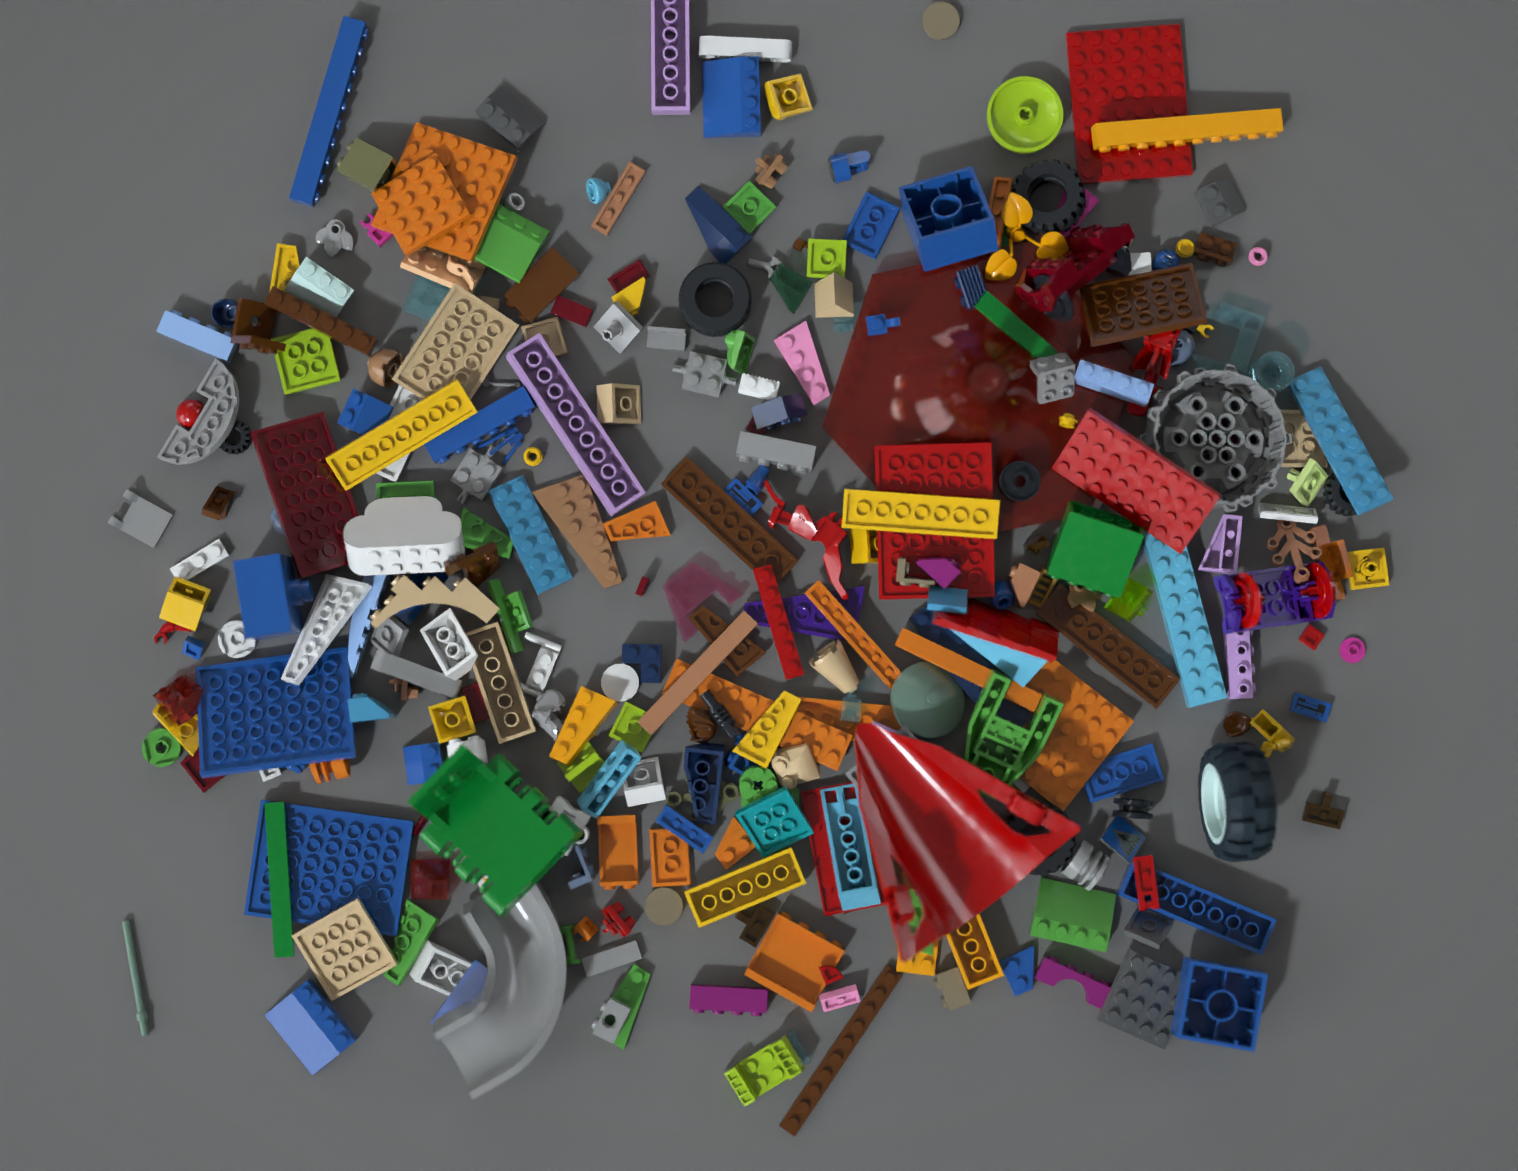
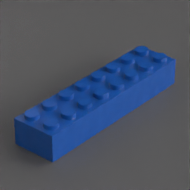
M1132 859L1127 865L1116 894L1138 903ZM1154 868L1159 909H1154L1155 911L1263 955L1277 919ZM1144 895L1145 901L1151 900V895Z

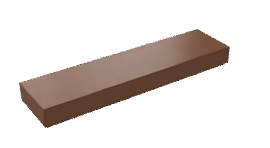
M629 161L591 224L592 228L605 236L609 235L645 175L646 170Z

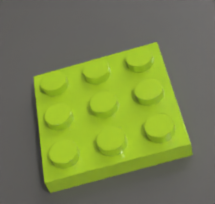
M308 329L271 339L272 341L286 344L285 352L277 351V354H275L285 395L341 381L331 338L313 329Z

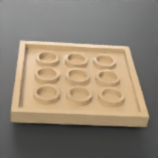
M359 897L292 935L331 1001L398 964Z

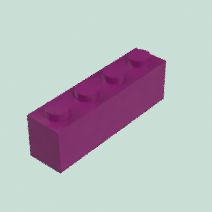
M691 984L689 1009H693L694 1013H705V1010H712L713 1014H724V1011H732V1015H743V1012H751L752 1016H762L763 1013H767L768 988Z

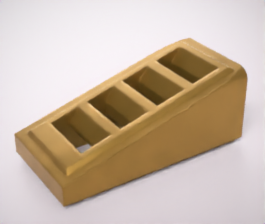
M1044 565L1039 570L1041 574L1027 601L1039 608L1048 599L1057 581L1056 579L1052 578L1050 580L1042 576L1044 573L1047 574V567ZM1042 580V581L1048 583L1049 586L1047 587V586H1045V585L1039 583V581ZM1036 587L1046 591L1045 594L1035 590ZM1032 594H1035L1041 597L1042 600L1039 601L1031 596Z

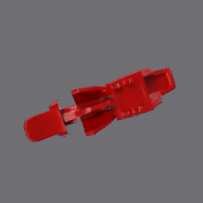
M1184 328L1145 336L1143 344L1146 345L1133 361L1132 368L1146 370L1143 381L1154 384L1146 407L1129 402L1128 412L1139 417L1144 416L1155 392L1159 389H1164L1156 385L1159 375L1163 379H1167L1172 351L1180 332Z
M765 480L764 484L768 493L777 503L769 519L768 525L770 528L775 529L779 523L788 526L791 532L809 541L823 543L826 551L822 559L830 583L834 585L841 598L847 600L849 594L840 581L844 570L840 548L849 533L842 529V518H840L839 522H835L834 519L838 514L831 512L828 517L825 516L815 522L810 511L804 505H798L794 514H790L784 511L787 503L777 496L769 480Z

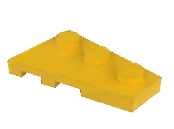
M162 696L153 710V715L194 757L199 749L198 715Z

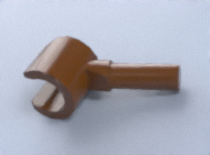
M797 239L792 247L801 252L804 247L808 248V243L803 239Z

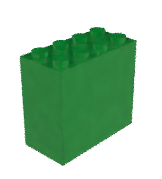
M1069 499L1046 561L1047 574L1056 580H1060V578L1067 580L1069 584L1074 586L1082 585L1090 591L1096 592L1098 590L1104 592L1108 597L1115 598L1116 596L1120 598L1144 537L1143 527L1137 526L1125 517Z

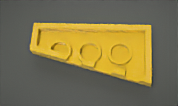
M783 691L732 751L767 769L802 699Z

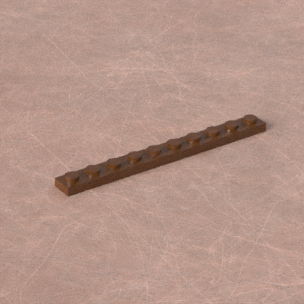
M887 964L885 965L780 1122L779 1126L794 1137L796 1136L902 978L900 973Z

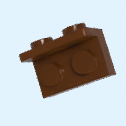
M1200 232L1193 255L1197 256L1198 260L1208 262V260L1214 261L1215 265L1220 267L1230 266L1233 262L1232 258L1237 243Z

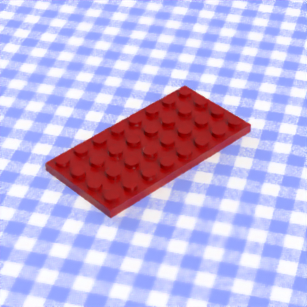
M1091 408L1087 411L1051 468L1137 526L1143 527V530L1179 554L1183 552L1221 496L1219 492Z

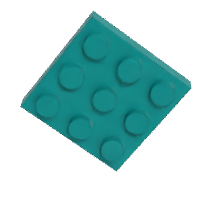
M787 786L735 811L736 817L763 858L814 833L812 826Z

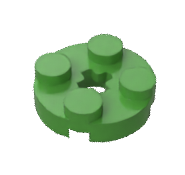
M162 728L151 731L142 743L144 758L154 766H170L180 758L182 745L167 729ZM160 742H163V745L167 746V749H165L164 753H162L160 750H157V747L160 746Z
M762 766L748 767L743 771L739 779L740 793L750 803L775 792L778 787L775 774L768 767L767 769ZM761 780L763 782L761 784L762 788L755 789L753 782Z

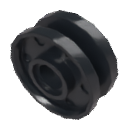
M1015 461L1006 465L999 476V487L1002 493L1013 501H1026L1032 498L1038 492L1041 484L1037 469L1031 463L1025 461ZM1017 476L1024 478L1025 482L1021 487L1015 484Z
M1132 798L1113 799V803L1122 805L1121 809L1112 810L1113 816L1153 819V814L1145 812V808L1154 807L1153 801Z

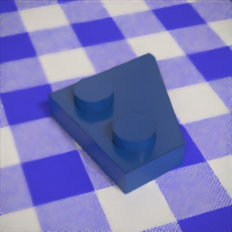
M1033 946L999 960L1015 997L1033 989Z

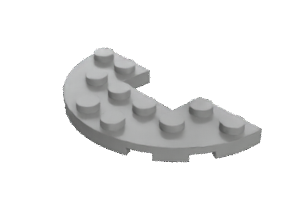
M215 358L196 392L207 397L208 401L191 430L187 431L176 424L157 458L176 465L191 464L213 453L229 435L238 414L239 390L233 373L221 361Z

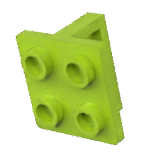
M588 742L570 767L560 762H557V764L565 773L568 781H571L578 792L581 793L599 771L604 761L590 742Z

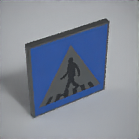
M1115 816L1099 838L1102 843L1127 864L1132 861V857L1136 855L1147 839L1146 836L1121 816Z

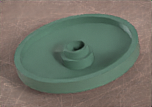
M919 662L904 669L895 679L891 689V708L896 720L901 727L906 725L916 737L934 739L944 736L958 725L963 716L965 707L963 689L949 671L930 662Z

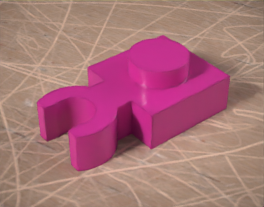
M368 213L367 215L371 219L370 222L366 224L361 220L360 223L365 229H370L367 234L381 248L394 235L372 227L371 223L374 217Z

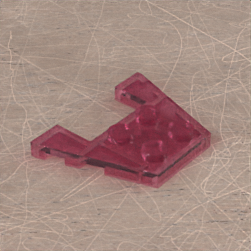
M693 562L663 585L684 642L698 632L686 615L715 591H718L729 606L742 596L741 592Z

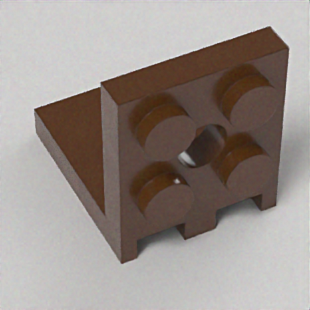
M239 298L230 343L239 344L242 349L257 350L258 353L277 354V351L285 352L286 344L270 340L276 311L267 307L264 303ZM252 316H256L258 319L256 326L251 324Z

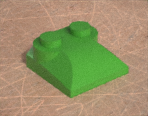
M732 330L726 335L725 343L728 347L727 360L730 368L740 374H746L756 338L740 330Z

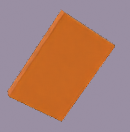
M666 828L649 829L652 887L691 885L689 844Z

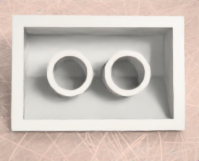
M451 608L420 629L421 634L446 677L456 681L472 669L478 654Z

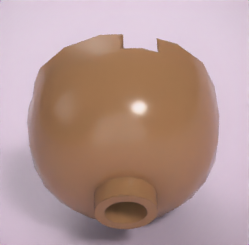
M380 349L369 357L367 362L370 378L382 387H391L395 383L392 377L404 360L403 355L393 349Z

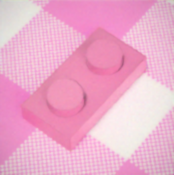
M856 984L819 995L823 1012L861 1002Z

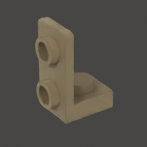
M898 556L896 582H900V585L903 586L919 583V587L926 588L935 585V580L932 578L904 576L905 573H909V562H906V557Z

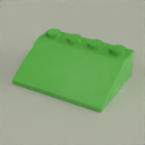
M498 204L475 260L520 283L545 246L549 230Z
M1041 877L1028 934L1106 952L1111 932L1116 894L1095 889L1087 891L1082 886Z

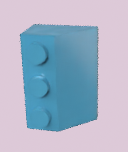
M369 694L352 695L353 699H348L350 722L396 718V713L377 698L370 697Z

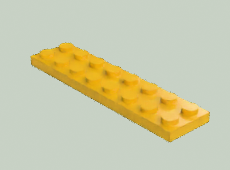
M456 379L325 457V460L345 491L476 414L478 411L459 380Z
M844 489L842 528L997 539L1000 500Z

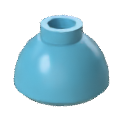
M589 178L586 183L588 198L594 204L602 202L607 194L611 192L610 184L599 178Z

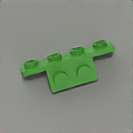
M499 578L487 581L488 591L492 596L493 602L500 608L497 613L501 622V628L507 639L508 648L512 654L524 651L518 632L533 627V623L522 591L505 595Z

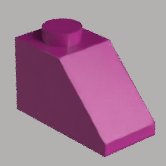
M929 557L916 560V563L944 589L961 572L958 568L960 564L953 558L949 560L947 557Z

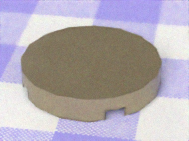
M947 2L930 4L922 16V26L925 33L935 40L951 38L957 32L960 24V16L957 9Z
M656 888L649 893L645 901L646 915L657 925L666 926L673 924L682 914V899L677 891L671 888Z

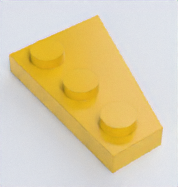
M277 243L270 290L274 286L284 291L299 268L296 246Z

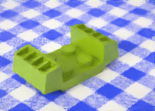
M786 1035L727 1069L724 1071V1075L745 1107L754 1102L758 1096L788 1078L792 1079L802 1073L806 1067Z

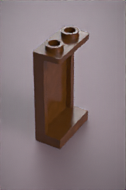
M552 247L527 271L520 283L516 282L504 294V297L507 299L505 303L512 310L516 308L520 312L518 316L525 323L529 321L532 324L573 281L576 282L581 276Z

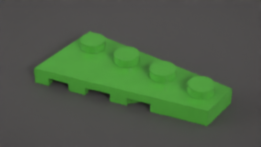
M637 964L633 965L613 995V998L631 1007L614 1041V1044L623 1050L650 977V973ZM613 1015L605 1016L606 1023L614 1024L616 1022Z

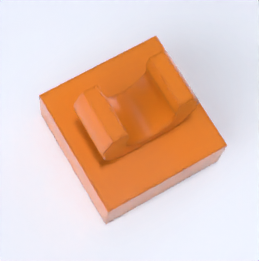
M585 916L574 927L573 934L575 935L578 932L582 936L580 941L584 942L585 940L588 941L599 928Z

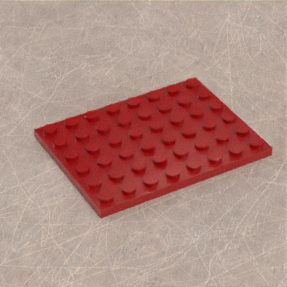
M1180 24L1066 33L1076 165L1078 176L1081 177L1083 184L1192 176L1190 142H1185V145L1174 146V143H1171L1161 148H1156L1155 145H1148L1146 149H1137L1136 146L1130 147L1129 150L1118 151V148H1112L1109 152H1100V150H1093L1091 127L1095 123L1188 116Z
M991 442L875 445L876 491L993 499ZM877 530L879 600L928 598L929 588L919 587V583L903 586L900 585V582H896L898 556L906 557V562H909V573H905L904 576L921 578L932 577L916 563L918 558L947 557L949 560L953 558L960 564L958 568L961 572L947 587L968 590L967 597H995L994 539ZM935 581V585H933V586H941V585H940L937 581Z

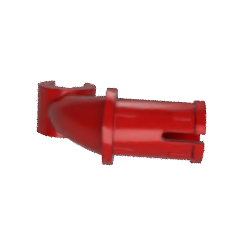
M167 621L155 635L154 641L157 644L158 637L162 636L165 644L168 641V633L170 631L192 632V630Z

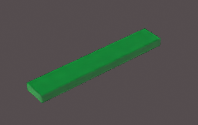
M985 291L974 305L976 309L1034 359L1059 353L988 291Z

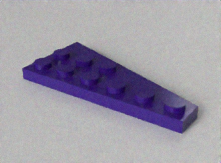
M865 586L846 589L849 594L847 600L842 599L837 590L829 591L858 623ZM806 595L781 598L791 632L846 641ZM762 601L744 604L743 611L754 619L758 626L770 628Z

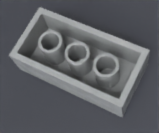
M740 431L736 457L741 462L750 463L753 460L758 461V465L769 467L770 464L777 465V469L788 471V468L796 469L797 473L807 474V471L811 472L816 446Z

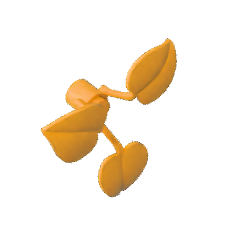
M1013 192L1009 193L1001 210V220L1008 226L1006 233L1010 237L1008 239L1010 253L1008 254L1006 250L1000 249L991 255L985 268V278L987 280L1003 281L1014 275L1017 269V262L1011 258L1013 256V242H1021L1023 239H1027L1036 246H1039L1036 255L1040 259L1064 257L1063 254L1069 251L1065 238L1057 231L1045 233L1041 237V243L1025 234L1021 224L1030 222L1033 210L1025 198Z

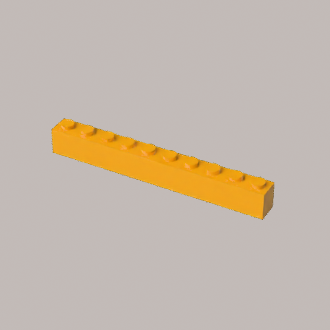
M1281 108L1095 123L1091 127L1093 150H1100V152H1109L1112 148H1118V151L1129 150L1130 147L1136 146L1137 149H1146L1148 145H1155L1156 148H1161L1171 143H1174V146L1185 145V142H1192L1193 145L1202 144L1207 140H1211V143L1222 142V139L1239 141L1243 137H1248V140L1258 139L1259 136L1275 138L1284 131Z

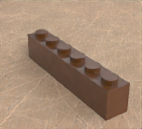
M274 286L264 302L267 307L367 357L372 355L378 343L376 337Z

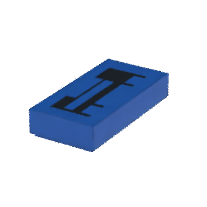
M737 478L723 490L751 517L763 505Z
M1294 692L1289 711L1327 722L1332 704Z

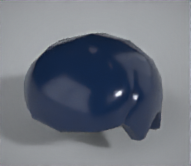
M221 299L215 302L211 308V317L214 323L226 328L233 327L238 302L232 299Z

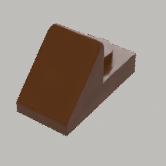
M216 486L202 508L201 514L219 521L220 519H225L234 492Z

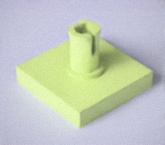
M1311 458L1301 472L1292 468L1290 472L1293 474H1287V479L1294 482L1289 491L1307 508L1328 478L1327 473Z

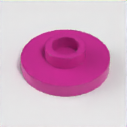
M1347 638L1340 644L1339 653L1344 661L1356 663L1364 657L1365 646L1357 638Z

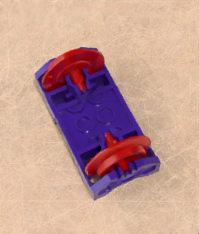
M1323 561L1303 564L1310 572L1309 580L1304 584H1298L1294 581L1295 565L1213 577L1223 605V634L1248 632L1263 628L1289 626L1333 618L1336 606V590L1330 571Z

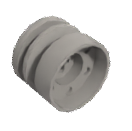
M1082 839L1076 845V848L1073 849L1072 853L1074 854L1072 858H1069L1060 873L1071 880L1079 874L1077 884L1082 885L1086 881L1084 889L1090 891L1105 874L1111 857L1104 855L1101 858L1102 851H1098L1092 856L1094 846Z

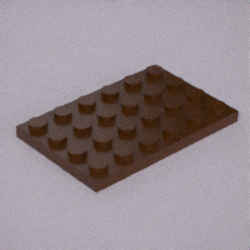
M1193 263L1087 284L1079 289L1091 347L1207 324Z

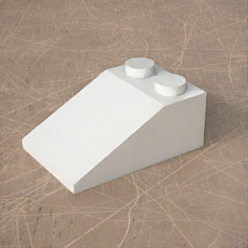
M427 940L409 974L415 982L449 996L472 962L443 946Z

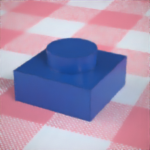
M188 635L184 641L182 653L199 661L203 655L205 643Z

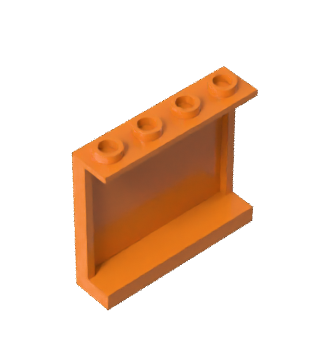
M777 912L744 975L812 1012L819 999V995L826 986L819 966L830 965L836 968L843 953H845V949L842 948L843 944L836 940L830 942L825 939L826 935L818 930L815 933L810 931V926L804 922H794L792 920L793 917L786 912H782V914Z

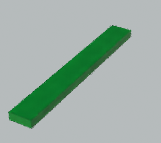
M285 802L265 803L274 958L294 957Z

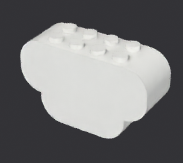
M429 496L375 500L366 507L365 515L351 519L344 528V542L349 568L358 575L445 572L444 561L450 559L452 562L457 560L458 555H465L460 518L454 513L443 511L441 503Z

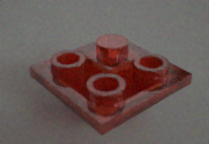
M184 674L176 678L168 686L159 689L153 697L169 719L177 726H180L195 716L203 689Z
M411 859V898L448 900L450 898V860Z

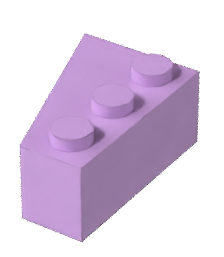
M1223 514L1198 571L1222 574L1237 573L1243 516Z

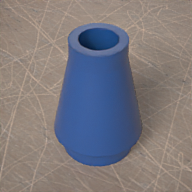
M760 465L746 481L745 488L751 493L758 495L763 490L764 481L770 470Z

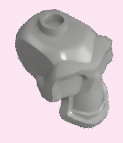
M549 689L545 693L541 692L537 697L532 717L537 726L543 728L556 741L559 730L553 722L559 714L561 715L566 705V700L559 691Z

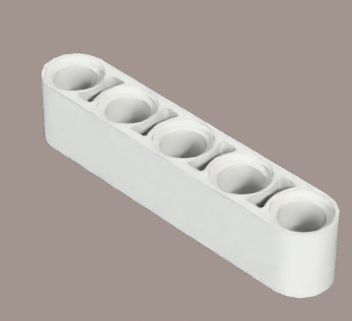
M700 36L698 56L705 59L759 56V61L791 62L792 41L785 39Z

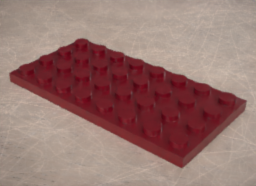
M324 411L252 431L250 434L298 577L302 579L348 565L344 542V528L351 519L359 515L350 489L345 491L325 460V457L337 451Z

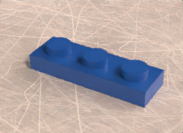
M667 805L656 819L657 823L702 854L714 839V837Z

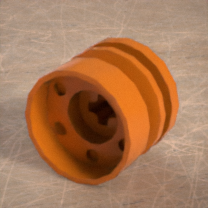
M349 759L309 764L317 784L323 783L324 778L326 782H330L331 772L334 773L337 780L351 777Z

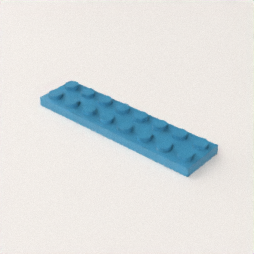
M1322 367L1287 381L1286 385L1357 515L1360 516L1391 502L1394 499Z

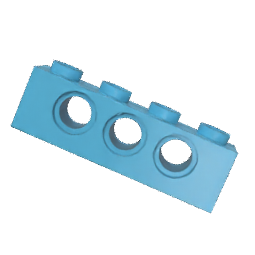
M623 740L618 743L576 800L581 810L596 819L642 758L636 748Z

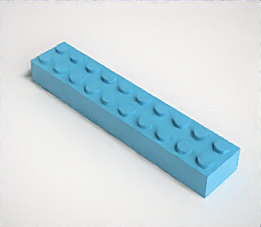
M1144 530L1142 543L1176 670L1180 678L1179 681L1186 707L1191 708L1225 699L1227 694L1187 546L1179 554Z

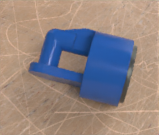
M859 151L850 154L842 152L829 155L828 165L832 181L835 184L849 181L852 175L868 170V163L871 159L870 153Z

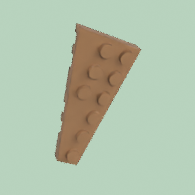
M584 475L533 491L532 494L604 589L623 583L590 484Z

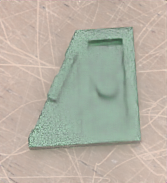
M782 263L777 265L770 277V281L789 311L795 314L813 282Z

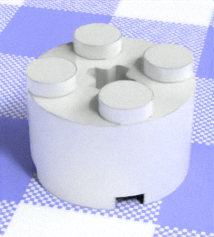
M479 736L468 737V741H460V739L449 740V745H447L448 758L464 744L477 758L483 761V763L488 764L485 740Z

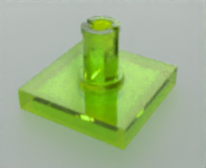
M1128 577L1121 597L1115 596V598H1111L1104 608L1131 623L1136 615L1139 617L1144 615L1141 609L1144 612L1147 611V607L1144 604L1153 591Z

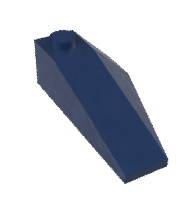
M700 186L685 198L710 253L720 263L728 264L751 242V236Z
M700 743L685 746L683 767L697 823L716 824L725 748L723 744Z

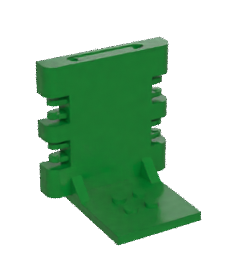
M462 744L407 802L431 822L421 833L420 838L439 857L444 855L446 858H450L458 849L462 851L454 859L453 865L457 866L455 873L468 884L471 881L475 885L485 875L488 877L479 889L481 893H484L482 899L501 918H504L584 832L564 813L558 816L557 811L551 812L543 821L541 817L550 807L546 803L549 798L537 787L531 789L529 785L524 786L516 795L514 791L523 782V779L518 777L521 772L503 754L496 755L485 765Z

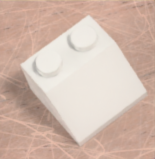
M658 757L640 760L623 782L628 807L666 800Z

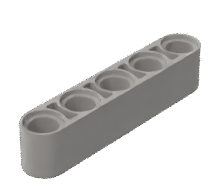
M380 650L376 651L371 665L373 670L452 699L458 697L463 683L459 679L455 681L446 677L443 673Z

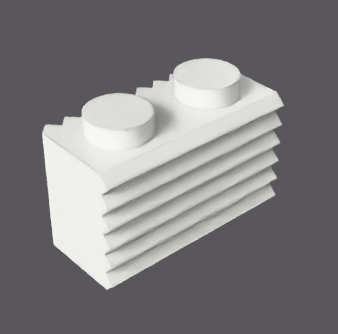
M743 373L738 393L772 400L777 398L780 383L779 381L776 382L775 380L772 381L771 379H764V377L760 378V376L757 377L756 375H749V373L746 375Z

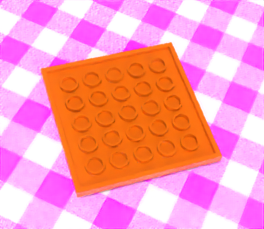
M416 122L391 180L436 153L472 217L425 246L473 262L518 157ZM378 207L371 226L393 234Z
M1054 660L1053 662L1047 661L1025 686L1042 695L1045 692L1062 700L1064 706L1039 757L1019 778L1050 803L1064 811L1134 721L1062 664ZM1028 721L1022 727L1027 728L1030 721Z

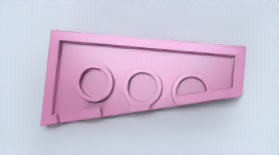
M804 321L775 339L774 343L812 404L816 405L829 397L830 393L807 322Z

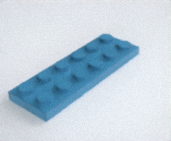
M519 476L490 489L488 494L537 595L571 580L573 577L524 476Z

